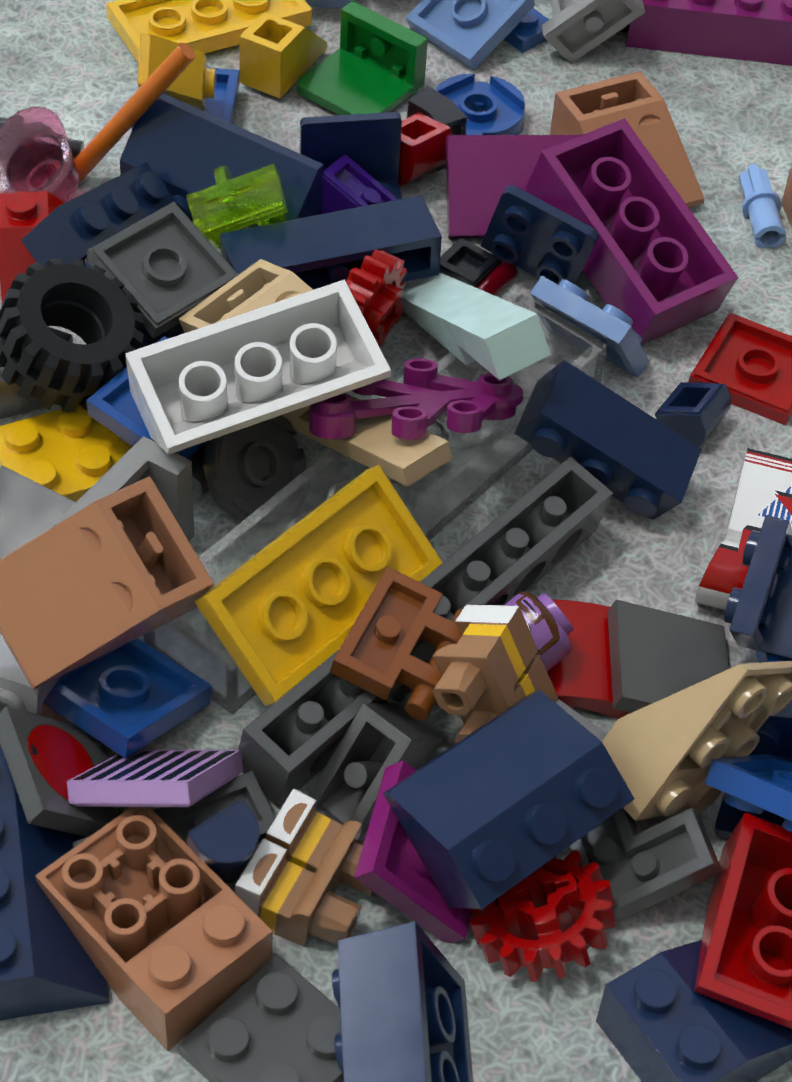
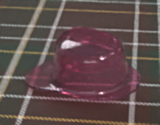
M32 106L18 111L6 120L0 129V184L2 193L48 191L63 202H68L76 192L80 174L72 157L71 148L61 120L56 113L46 107Z

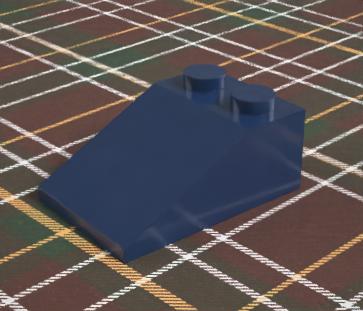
M702 940L662 951L607 983L596 1018L597 1024L641 1082H757L792 1059V1029L694 992Z

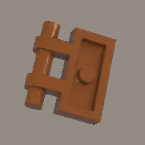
M387 566L333 659L330 673L386 701L396 683L399 682L409 687L412 692L405 705L406 712L415 719L426 720L434 705H438L432 690L442 676L433 655L429 663H426L412 656L420 639L432 644L435 652L449 644H456L461 638V634L455 621L463 609L457 610L451 621L436 614L435 612L441 601L442 593Z

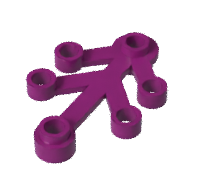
M422 358L410 359L404 363L403 383L383 379L351 390L360 395H377L386 398L351 401V396L343 393L311 404L309 431L311 434L324 439H343L354 435L357 418L392 415V435L401 439L415 440L425 437L427 435V428L447 411L446 426L448 429L459 433H473L482 428V421L484 419L505 420L514 417L517 406L523 401V389L514 384L509 376L498 380L491 373L479 376L478 381L474 382L438 374V364L435 361Z

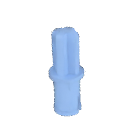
M757 164L748 165V170L739 174V182L744 196L742 204L743 215L745 218H750L754 241L757 247H779L786 240V231L779 215L782 205L780 197L776 192L772 191L767 170L759 169Z

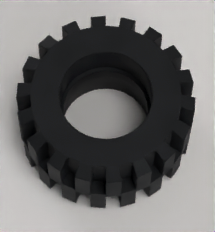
M60 258L48 259L45 267L36 262L28 266L25 274L19 273L13 280L0 309V367H4L1 377L8 386L12 384L18 385L20 387L18 395L27 401L32 396L41 400L40 407L49 410L55 404L61 405L63 412H75L80 404L87 411L86 400L127 367L125 353L140 348L144 336L140 331L144 321L141 313L134 312L138 303L133 294L123 293L122 290L125 285L117 277L110 280L104 275L105 269L97 265L93 269L84 267L83 260L71 258L69 264H63ZM48 326L68 329L77 334L86 344L68 342L54 334Z

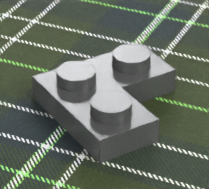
M692 807L638 833L634 819L622 808L570 846L572 851L580 852L583 867L596 862L600 867L602 879L609 880L615 902L613 909L616 923L723 873L703 821Z

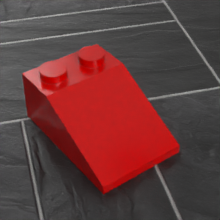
M744 813L721 852L719 864L723 873L715 876L707 903L694 992L792 1029V832L780 825Z

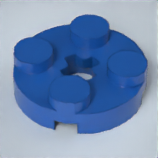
M461 74L446 79L436 87L435 91L451 99L467 116L465 135H519L522 133L525 121V100L519 89L510 82L494 76H490V83L474 81L475 74Z

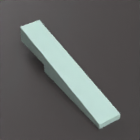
M440 272L439 275L417 279L408 283L403 289L401 305L404 306V313L465 365L476 360L498 380L551 355L537 313Z

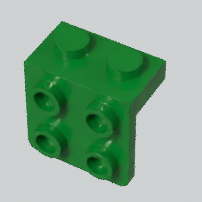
M352 1L341 9L340 48L297 80V92L338 115L391 112L424 86L428 38Z

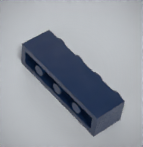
M422 195L220 234L221 255L238 274L262 259L292 271L313 290L344 279L346 281L350 270L354 267L361 269L364 257L366 255L371 257L375 249L389 253L405 262L403 267L407 269V272L401 282L439 275L442 235Z

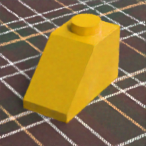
M140 34L137 83L139 88L179 43L152 34ZM192 48L196 55L195 59L164 93L206 111V98L215 99L216 69L208 68L204 51Z

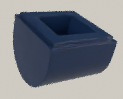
M681 382L657 410L655 417L687 440L700 446L730 410L731 397L727 385L722 383Z
M238 801L190 830L186 844L226 885L239 880L254 855L260 834L259 824L245 801Z

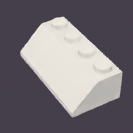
M345 279L125 353L130 392L150 437L168 455L391 377V369Z

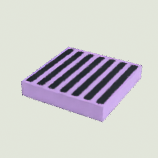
M138 750L126 759L117 754L67 781L69 804H74V806L190 807L243 772L241 750Z

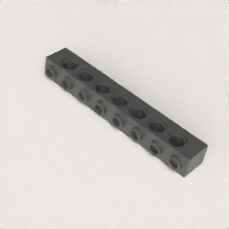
M569 457L420 581V583L443 594L435 613L451 621L456 611L464 609L466 605L504 606L517 594L528 591L596 531L613 492L572 457ZM420 639L412 656L429 663L435 649L432 644ZM336 651L243 729L238 748L242 753L243 773L246 774L253 771L262 791L278 807L287 800L293 788L298 791L327 765L364 703L398 704L411 692L410 688L397 682L386 701L330 673L333 659L338 653Z

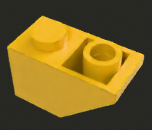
M263 12L239 36L240 83L281 99L327 50V41L306 27Z

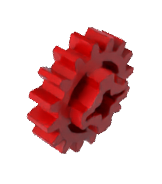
M375 249L371 257L367 255L364 257L361 269L354 267L350 270L346 283L380 348L384 344L386 336L394 324L399 322L404 306L401 305V296L405 283L401 281L407 269L403 267L405 263L403 260L382 250Z
M573 850L563 860L557 859V856H555L485 908L471 909L474 918L470 920V924L477 945L482 947L485 960L489 964L501 960L505 975L511 977L521 967H526L530 981L538 982L543 969L552 968L554 974L559 979L566 977V963L574 960L578 965L586 968L591 965L587 951L589 947L603 950L608 947L609 944L605 930L616 928V918L613 909L615 902L609 880L602 879L599 865L593 862L583 867L580 852Z

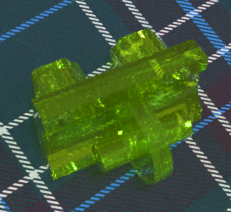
M275 164L233 178L226 165L217 167L214 170L216 185L186 195L193 224L218 249H221V233L240 230L255 223L263 226L286 221L285 213L288 212L280 174Z

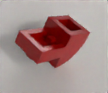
M421 113L402 120L398 174L399 186H403L446 163L447 135H452L451 127Z

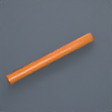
M180 43L61 173V179L65 185L70 188L78 186L196 57L195 52L190 46Z

